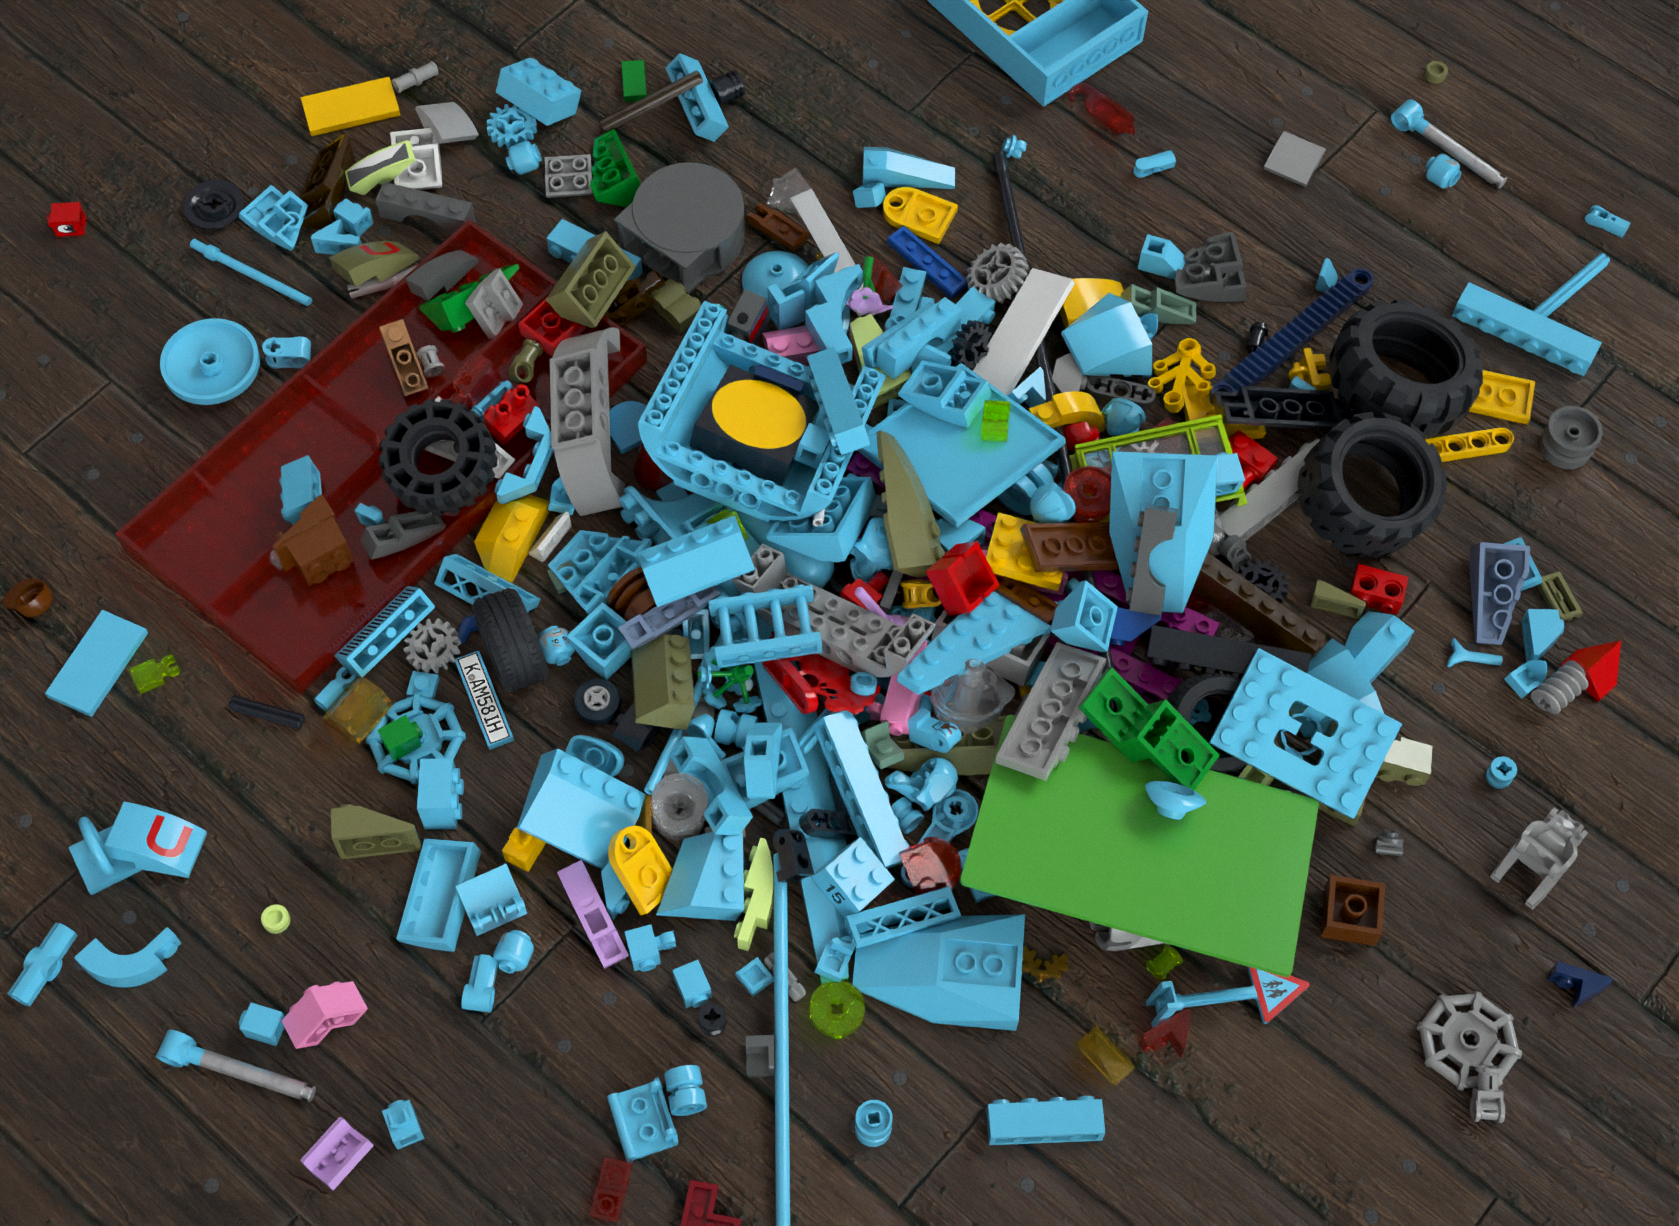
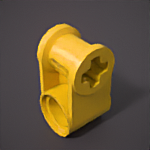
M908 579L900 581L904 594L902 608L935 607L942 604L940 599L934 596V587L930 580Z

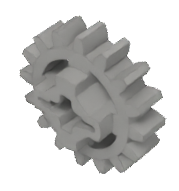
M438 618L435 624L430 619H427L425 626L418 623V630L410 631L412 638L405 639L408 647L404 648L407 660L411 665L413 664L417 671L422 668L424 673H429L430 669H433L437 674L439 667L447 670V663L449 661L452 663L456 662L453 655L460 654L461 652L457 647L461 644L458 638L459 634L455 628H452L449 622L443 624Z

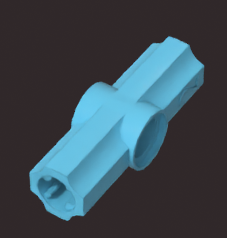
M55 923L39 948L35 947L28 953L23 964L24 970L7 994L19 1003L30 1007L46 982L52 981L60 972L62 958L78 936L76 932L61 923Z

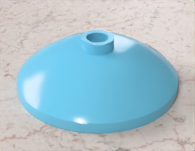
M765 252L753 258L745 267L742 275L743 291L746 289L766 298L768 305L767 287L776 284L783 295L787 297L783 289L809 266L803 259L789 252Z

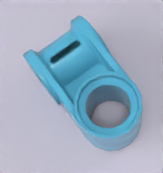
M272 337L265 340L262 345L263 352L266 355V363L273 369H302L310 365L311 341L305 337Z

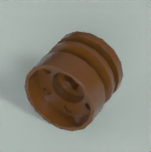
M642 567L631 570L622 576L614 584L606 599L607 605L625 621H629L639 614L642 616L657 606Z

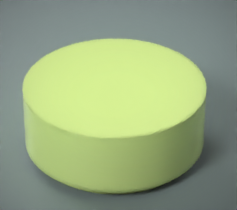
M271 905L263 911L261 922L268 932L277 934L288 928L290 915L285 907Z

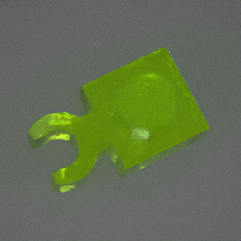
M173 654L163 657L158 664H156L153 658L129 669L140 694L165 684L163 677H173L180 673L177 665L168 668L170 664L176 662Z

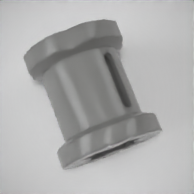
M435 345L422 347L416 352L417 359L421 360L423 364V373L429 378L438 376L445 370L444 364L440 363L436 354L438 350Z

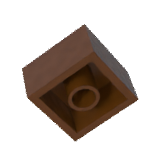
M1330 875L1324 886L1320 937L1375 946L1382 936L1385 883Z

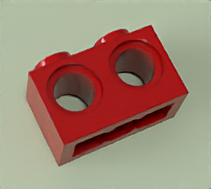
M1358 564L1353 575L1349 594L1366 602L1365 607L1378 609L1387 614H1398L1404 601L1408 577ZM1361 586L1367 587L1369 590H1365Z

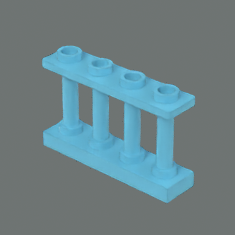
M796 585L782 590L773 588L762 593L746 592L740 596H720L714 600H709L710 615L712 617L719 616L723 644L720 647H715L718 668L823 653L820 632L811 631L807 607L808 602L814 601L813 586ZM796 604L801 633L799 635L787 636L785 635L781 606ZM771 608L775 637L773 639L760 640L755 610ZM745 612L749 641L734 644L729 614Z

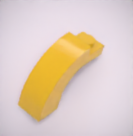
M1085 392L1059 393L1052 395V401L1029 408L1030 413L1052 429L1065 424L1087 422L1091 429H1093V425H1096L1099 433L1105 431V419L1094 397Z

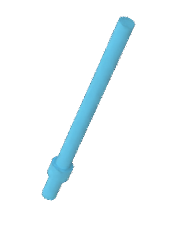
M196 239L190 242L191 248L203 253L204 257L209 260H217L305 306L311 304V297L220 252L219 248L211 244L206 245Z

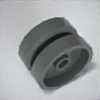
M1579 406L1559 408L1550 416L1539 440L1540 451L1544 458L1556 467L1562 469L1582 467L1591 459L1603 435L1602 425L1598 418L1587 409Z

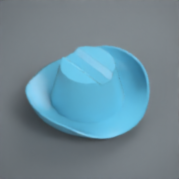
M1152 781L1145 785L1150 799L1157 805V812L1168 818L1182 819L1186 812L1197 809L1207 803L1205 798L1198 792L1180 784Z

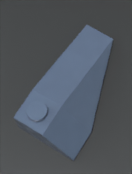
M1479 542L1470 547V584L1475 643L1502 645L1512 619L1515 604L1520 598V591L1524 580L1527 579L1529 574L1530 546Z

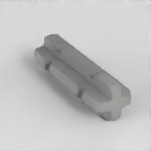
M773 952L764 959V962L769 970H773L774 975ZM788 968V994L796 1002L805 996L806 991L800 983L797 984V978Z

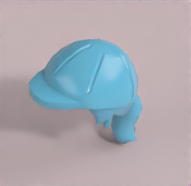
M1056 483L1039 487L1034 492L1030 501V512L1033 518L1040 524L1066 523L1068 519L1072 518L1076 509L1071 496L1065 493Z

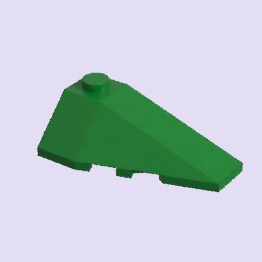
M613 129L594 139L593 158L595 161L594 166L591 168L593 180L590 181V187L597 202L628 207L633 202L635 193L642 183L617 132Z
M513 264L499 269L509 280L518 271L519 266L518 264ZM492 272L478 278L479 283L473 281L459 286L460 292L443 293L419 305L420 310L441 331L452 330V333L464 329L466 327L465 323L475 318L465 302L477 286Z

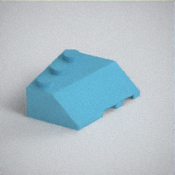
M709 832L683 839L656 915L736 921L744 910L743 833L740 835L714 834V832Z

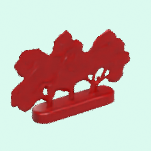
M774 631L771 632L772 636L769 639L775 637ZM817 653L762 662L765 670L802 714L813 713L817 710L818 697L816 693L827 698L824 704L829 711H848L856 715L864 711V706L873 704L875 696L879 694L881 689L877 685L875 693L866 696L854 693L850 689L851 676L848 674L852 670ZM790 661H799L801 671H798ZM810 674L818 679L817 686L811 687L802 675ZM826 683V686L821 687L820 684ZM821 689H833L837 691V694H830L826 690L821 691ZM829 696L837 697V699H831Z

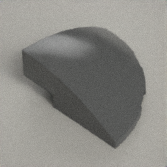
M1234 231L1208 238L1205 245L1198 249L1193 247L1184 256L1185 265L1182 270L1177 269L1176 293L1205 301H1246L1247 286Z

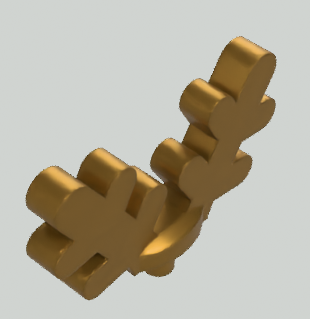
M1023 946L1022 963L1026 964H1022V972H1031V976L1037 978V983H1042L1043 979H1049L1050 977L1060 979L1061 971H1067L1068 965L1066 963L1069 959L1067 954H1063L1059 958L1057 955H1053L1051 959L1053 964L1050 961H1045V970H1040L1038 968L1041 966V959L1034 961L1036 951H1029L1027 946Z

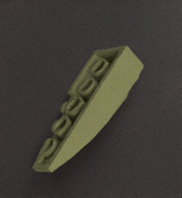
M880 430L876 432L878 458L884 465V469L880 471V481L885 484L886 492L881 494L882 502L887 504V513L883 514L893 567L895 571L922 578L927 576L925 571L939 559H943L942 556L945 554L939 539L940 528L935 521L924 487L908 456L893 435Z
M1007 716L948 719V722H952L959 728L962 737L947 753L934 751L910 741L909 734H902L900 736L890 734V738L903 750L904 760L886 768L916 772L929 759L944 758L950 761L956 768L957 775L990 774Z

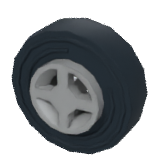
M588 680L576 691L574 698L575 710L581 720L588 724H607L620 711L621 698L619 691L614 684L607 680Z

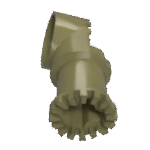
M525 339L520 354L514 357V361L508 369V377L511 378L510 381H513V384L521 385L531 381L533 378L534 362L543 353L542 346L539 343L535 344L536 341L533 342L531 339ZM517 368L525 371L524 379L518 377Z

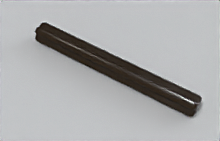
M694 71L599 121L602 130L609 132L696 87L703 82L701 74L698 71Z

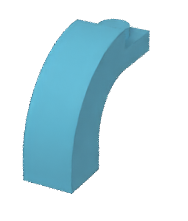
M167 927L144 949L130 955L114 954L95 938L74 958L89 975L101 983L114 987H134L148 983L167 971L162 961L165 958L171 957L177 951L181 942Z

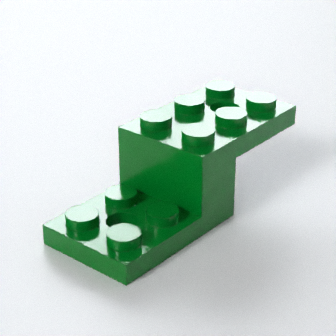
M1113 668L1106 669L1078 705V708L1132 763L1150 758L1173 783L1186 786L1192 790L1196 789L1220 756L1166 699L1147 704ZM1110 699H1113L1117 704L1116 712L1111 711L1109 707ZM1182 750H1185L1188 754V763L1183 762L1181 759Z

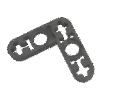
M1088 375L1085 392L1094 397L1095 400L1110 402L1114 398L1127 399L1140 406L1142 410L1150 409L1156 397L1154 389L1147 385L1111 378V375ZM1095 384L1100 385L1098 390L1094 389ZM1107 387H1110L1109 393L1106 392ZM1121 388L1127 394L1125 396H1118L1114 393V390ZM1132 392H1135V393H1134V397H1133V398H1130V397H1131V393H1132ZM1142 395L1147 396L1146 400L1141 399Z

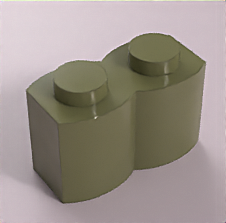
M670 278L665 282L666 286L659 291L655 290L651 293L655 301L651 307L660 316L665 318L677 332L681 333L691 326L701 307V303L696 297H691L687 294L685 287L680 282H675Z

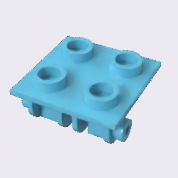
M507 864L455 886L476 936L527 914L526 906L519 895Z

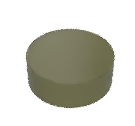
M1439 61L1429 62L1424 71L1425 78L1431 83L1443 82L1448 74L1447 66Z

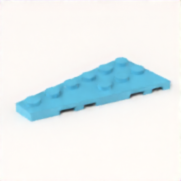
M993 591L987 598H982L983 601L971 613L960 614L898 674L897 682L917 695L943 684L945 679L957 674V676L966 673L968 668L975 665L977 667L1009 653L1013 647L1031 643L1032 639L1039 635L1046 636L1050 634L1051 626Z

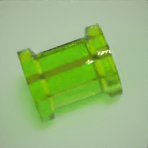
M1164 945L1162 952L1154 960L1148 961L1146 967L1156 979L1163 981L1167 978L1166 974L1175 966H1180L1183 960L1174 948Z

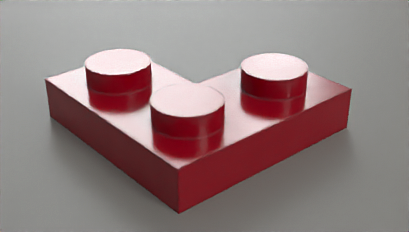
M690 1180L681 1226H741L742 1221L740 1218L714 1214L719 1185Z

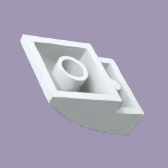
M431 128L390 132L391 145L408 140L411 142L415 162L394 178L395 185L416 190L442 188L440 146Z

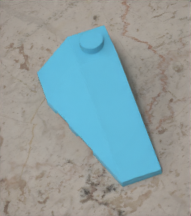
M1368 611L1352 627L1344 647L1349 650L1369 682L1372 683L1408 645L1414 630L1395 615Z

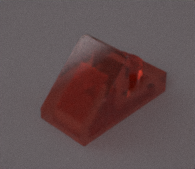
M1187 1008L1143 1034L1139 1045L1144 1053L1151 1049L1154 1052L1162 1049L1168 1044L1167 1040H1169L1179 1057H1182L1186 1047L1192 1012L1190 1009Z

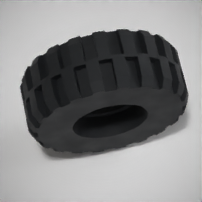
M434 399L425 400L423 404L417 405L415 403L409 406V410L403 414L400 412L395 417L396 421L392 425L389 424L384 432L386 437L381 440L379 446L382 454L378 457L379 466L383 470L381 474L395 496L408 508H415L418 513L425 515L428 512H432L434 516H443L444 512L458 513L460 508L466 505L470 507L476 503L474 500L479 495L483 496L488 490L486 488L488 482L491 483L493 481L495 473L492 469L497 466L498 457L495 454L497 450L495 442L479 415L474 411H469L468 407L460 402L454 405L449 399H441L440 402H435ZM441 440H450L459 444L458 458L445 472L427 475L418 471V459L423 450L430 444Z

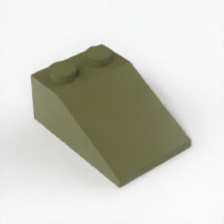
M344 804L339 806V808L331 809L332 841L341 859L421 851L422 844L414 824L351 804Z

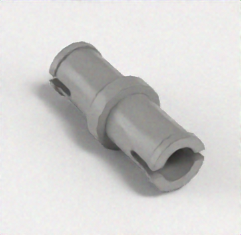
M433 61L420 68H412L409 70V73L392 79L393 86L398 93L411 86H419L422 84V81L438 75V68Z

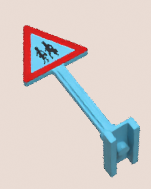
M1247 966L1252 983L1250 987L1181 995L1175 994L1172 981L1161 982L1146 1000L1147 1007L1155 1006L1157 1016L1151 1022L1152 1028L1163 1026L1176 1011L1183 1010L1186 1007L1256 999L1262 1022L1267 1024L1310 986V983L1291 975L1283 977Z

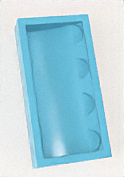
M424 839L396 938L399 942L435 950L455 951L465 914L464 905L455 886L475 877L481 850L474 842Z

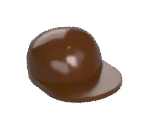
M29 578L13 586L4 596L3 604L7 608L16 609L26 617H37L49 609L54 595L45 581Z

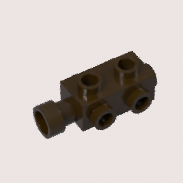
M653 270L642 282L638 278L626 281L601 318L606 325L611 324L614 328L620 329L654 304L655 301L651 293L655 290L659 291L666 286L661 275L656 270Z

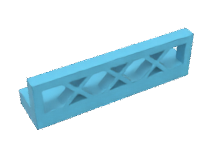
M458 554L444 557L434 583L472 605L477 598L484 599V596L497 591L502 592L506 588L516 589L527 612L537 608L540 602V598L488 572L486 569ZM447 570L455 574L457 584L451 585L444 581ZM465 583H474L479 595L474 597L469 595Z
M949 886L846 916L845 930L847 935H852L856 948H860L960 919L961 914ZM948 908L952 911L944 915L938 913V911ZM926 915L923 921L916 922L911 920ZM900 923L896 929L886 928V926ZM874 930L872 936L860 939L858 931L862 934Z

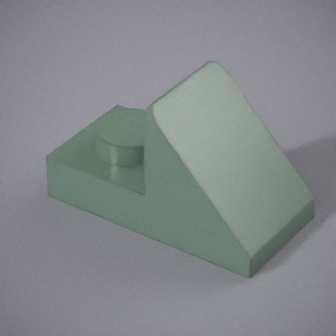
M887 721L860 733L863 741L868 746L871 760L880 769L904 760L903 750L890 738L889 723Z

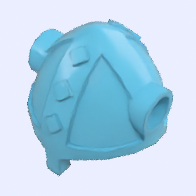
M1122 398L1112 399L1101 411L1105 416L1107 433L1111 436L1138 432L1146 419L1145 413L1140 406Z

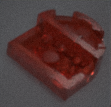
M927 837L923 839L924 842L899 852L917 896L949 886L952 889L960 877V856L951 842L939 839L938 837Z

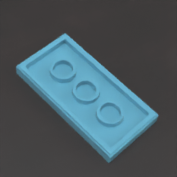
M102 610L45 692V695L54 701L92 717L147 636V629Z

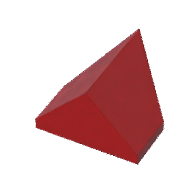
M1621 640L1577 649L1559 667L1564 666L1570 660L1577 662L1585 671V677L1588 681L1586 691L1599 702L1617 685Z

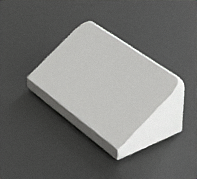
M564 512L554 519L528 552L530 556L541 562L547 559L572 527L568 512Z

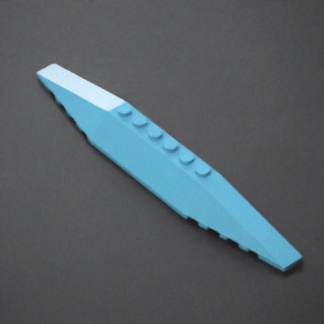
M755 611L759 639L767 640L772 636L771 632L774 631V628ZM790 661L799 671L795 661ZM762 662L753 663L759 696L763 702L762 710L765 723H781L782 731L792 727L798 741L818 718L817 712L802 714L765 670ZM819 740L808 753L803 754L810 774L781 792L788 827L792 830H799L804 834L814 874L847 846L846 840L809 836L802 831L799 825L800 816L810 809L836 811L829 779L830 769ZM830 820L831 826L835 830H837V826L834 823V821ZM812 876L799 882L818 965L822 952L831 939L836 937L842 938L848 935L845 930L846 920L811 878ZM848 965L841 981L849 979ZM820 975L821 985L835 982Z

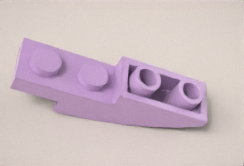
M582 860L558 871L559 878L604 969L627 958L629 954Z

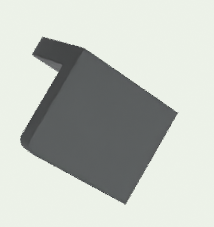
M774 1035L746 1036V1073L748 1077L775 1076Z

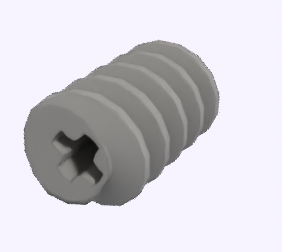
M1567 661L1564 666H1561L1557 672H1554L1550 678H1547L1543 684L1539 685L1531 693L1532 701L1542 710L1554 715L1559 714L1561 708L1567 707L1568 702H1572L1575 696L1581 694V690L1588 688L1584 669L1575 661Z

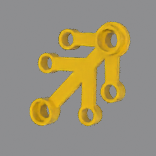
M1186 338L1182 340L1176 353L1153 364L1154 373L1158 377L1151 378L1148 381V386L1154 389L1155 393H1160L1163 390L1164 384L1175 379L1172 391L1167 392L1163 397L1164 406L1171 413L1179 412L1184 406L1182 392L1186 378L1196 387L1198 396L1205 397L1211 393L1210 383L1203 380L1190 367L1191 361H1193L1200 367L1201 376L1204 379H1211L1216 375L1215 365L1209 363L1200 355L1201 346L1195 339ZM1181 361L1180 365L1168 371L1169 366Z

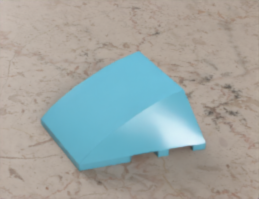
M1108 293L1061 332L1082 375L1109 376L1111 374H1123L1124 377L1142 375L1145 378L1152 376V342L1133 305L1123 298Z
M580 530L548 564V567L585 612L590 614L602 602L607 605L606 599L610 590L622 576L631 570L642 567L638 552L650 548L652 541L643 538L642 541L631 540L630 536L615 538L609 537L607 533ZM568 561L573 565V567L566 566L558 571L556 570L559 565ZM566 575H572L568 580L564 578Z
M1332 638L1310 660L1308 674L1384 714L1376 691L1349 650ZM1294 701L1289 709V714H1299L1306 706ZM1301 717L1295 718V720L1302 723L1299 730L1304 738L1312 737L1318 731L1306 719ZM1324 717L1319 722L1323 735L1331 721L1327 717Z

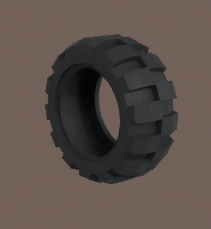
M1395 299L1390 304L1381 300L1357 311L1344 323L1329 355L1330 379L1332 387L1338 389V399L1347 410L1353 409L1357 414L1373 412L1374 417L1379 416L1381 413L1401 418L1403 424H1413L1425 434V439L1436 434L1441 435L1461 423L1463 417L1468 414L1478 397L1480 387L1483 384V362L1480 360L1479 349L1473 338H1467L1463 334L1464 328L1452 318L1447 320L1439 315V310L1425 304L1423 307L1415 306L1409 300ZM1377 355H1393L1414 363L1429 375L1434 384L1418 383L1401 377L1390 370Z

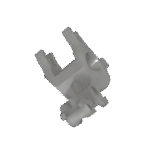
M1555 807L1543 821H1534L1529 824L1490 876L1498 884L1517 859L1541 876L1544 880L1524 904L1531 910L1547 896L1557 881L1576 860L1578 855L1577 847L1588 834L1586 830H1583L1585 826L1578 821H1574L1565 811L1561 810L1559 814H1556L1558 809Z

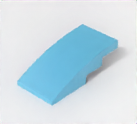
M792 727L781 732L775 795L788 789L810 774ZM743 746V752L723 759L721 763L748 809H751L768 799H748L744 768L745 746ZM701 787L705 800L709 807V805L711 804L710 798L706 791Z

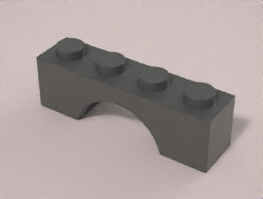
M387 182L383 183L376 197L377 208L382 218L402 222L407 216L418 215L434 221L445 233L468 238L475 222L471 202Z
M1147 504L1145 511H1140L1138 526L1142 527L1141 537L1136 536L1134 552H1138L1137 562H1132L1130 577L1134 578L1133 588L1128 587L1126 602L1130 603L1129 611L1161 616L1166 585L1153 575L1149 565V557L1151 551L1158 544L1173 539L1178 509Z

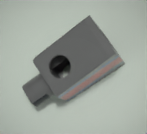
M746 289L743 291L727 324L730 335L751 344L756 342L770 321L766 298Z

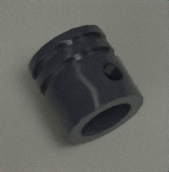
M735 70L709 80V85L719 106L745 95L743 82Z

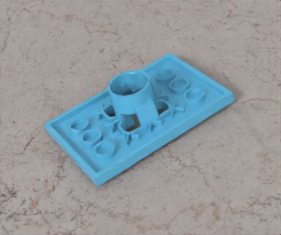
M1258 648L1208 743L1301 793L1316 799L1335 811L1354 819L1402 723ZM1294 701L1306 706L1301 713L1289 716L1288 712ZM1297 717L1306 719V721L1312 723L1315 730H1318L1311 737L1310 743L1313 744L1311 749L1300 753L1287 746V741L1283 734L1285 731H1289L1294 735L1297 734L1302 724L1295 720ZM1324 717L1336 723V729L1331 737L1323 735L1319 722ZM1276 735H1277V740L1280 739V741H1278V743H1279V745H1280L1281 748L1277 747V746L1274 744V739H1275ZM1317 749L1322 752V756L1316 766L1303 760L1302 756L1309 755Z

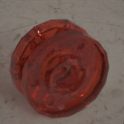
M1092 466L1079 467L1072 471L1066 478L1063 491L1069 494L1075 503L1076 509L1072 518L1083 523L1100 522L1107 518L1110 514L1111 501L1110 474Z

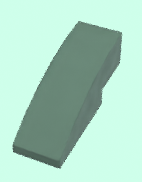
M1133 284L1121 293V298L1131 302L1138 317L1154 313L1158 315L1159 323H1196V302L1158 287L1151 292Z

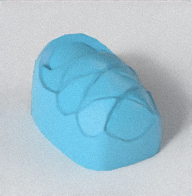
M576 735L570 739L565 753L612 777L618 775L624 765L623 753L611 743L598 738Z

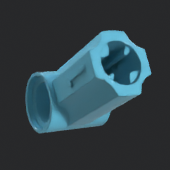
M481 954L474 957L469 984H466L463 990L462 1009L489 1013L492 1011L495 997V988L493 987L498 962L490 955Z

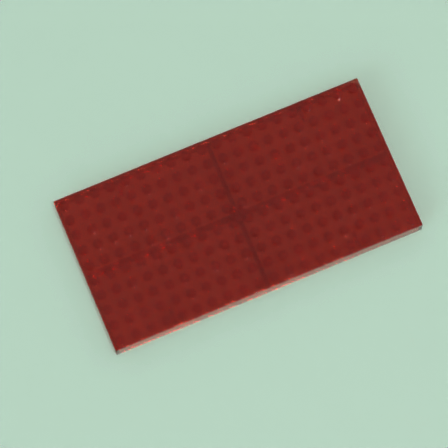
M469 219L115 534L122 548L297 692L303 693L337 660L334 656L400 592L407 586L413 587L490 513L495 501H498L495 487L499 479L494 477L491 483L488 482L486 493L483 496L479 495L474 500L476 503L468 507L466 505L460 508L458 513L444 512V515L440 516L446 525L445 530L402 551L371 559L360 541L367 526L360 523L354 511L360 503L368 507L371 505L375 506L383 513L382 516L385 523H388L390 516L416 511L415 508L405 506L395 496L381 474L383 470L379 466L378 457L382 452L379 446L381 440L386 437L384 433L389 424L392 425L396 421L395 417L400 412L403 414L409 410V406L415 403L420 405L425 400H435L438 396L442 399H450L455 394L458 399L453 404L455 405L460 402L466 405L470 411L474 405H477L490 394L501 381L505 382L508 380L513 386L512 391L517 388L518 385L516 383L513 384V381H510L511 378L508 377V369L514 361V357L520 354L523 342L526 339L520 334L518 323L550 294L557 281ZM462 250L478 258L479 262L448 292L440 289L431 299L443 293L460 292L459 286L473 281L479 283L478 278L496 269L518 264V271L508 282L520 298L523 306L515 319L506 321L501 331L494 338L487 337L475 318L465 323L466 327L458 332L452 333V330L441 331L420 310L419 305L427 302V300L411 292L406 278L438 256ZM603 315L596 327L590 328L585 326L586 329L579 336L612 327L619 329L620 351L608 354L610 398L648 360L646 345ZM401 319L404 321L415 353L422 347L435 345L438 350L436 354L439 361L445 366L444 372L438 376L429 378L424 375L428 389L405 396L379 332L380 326ZM543 351L542 355L538 356L534 362L533 378L522 385L528 387L529 395L540 405V410L551 432L550 359L553 357ZM418 359L419 364H420V367H421L422 372H423V370H424L423 364H422L421 360ZM517 368L518 377L524 379L525 371ZM480 370L478 377L471 385L467 382L468 379H466L465 382H461L463 385L459 392L457 391L453 383L467 375L463 373H470L471 375L474 371ZM525 427L504 446L491 435L494 442L516 460L506 472L523 478L527 464H532L535 457L533 456V450L539 441L528 438ZM424 449L418 459L417 469L423 474L436 475L448 470L455 462ZM307 455L320 472L322 495L334 512L354 559L346 569L335 571L328 575L323 582L313 583L310 586L296 566L290 568L287 572L284 571L273 548V545L277 542L274 535L279 531L286 533L293 526L290 522L287 523L281 513L283 508V502L280 497L282 487L279 482L281 467Z

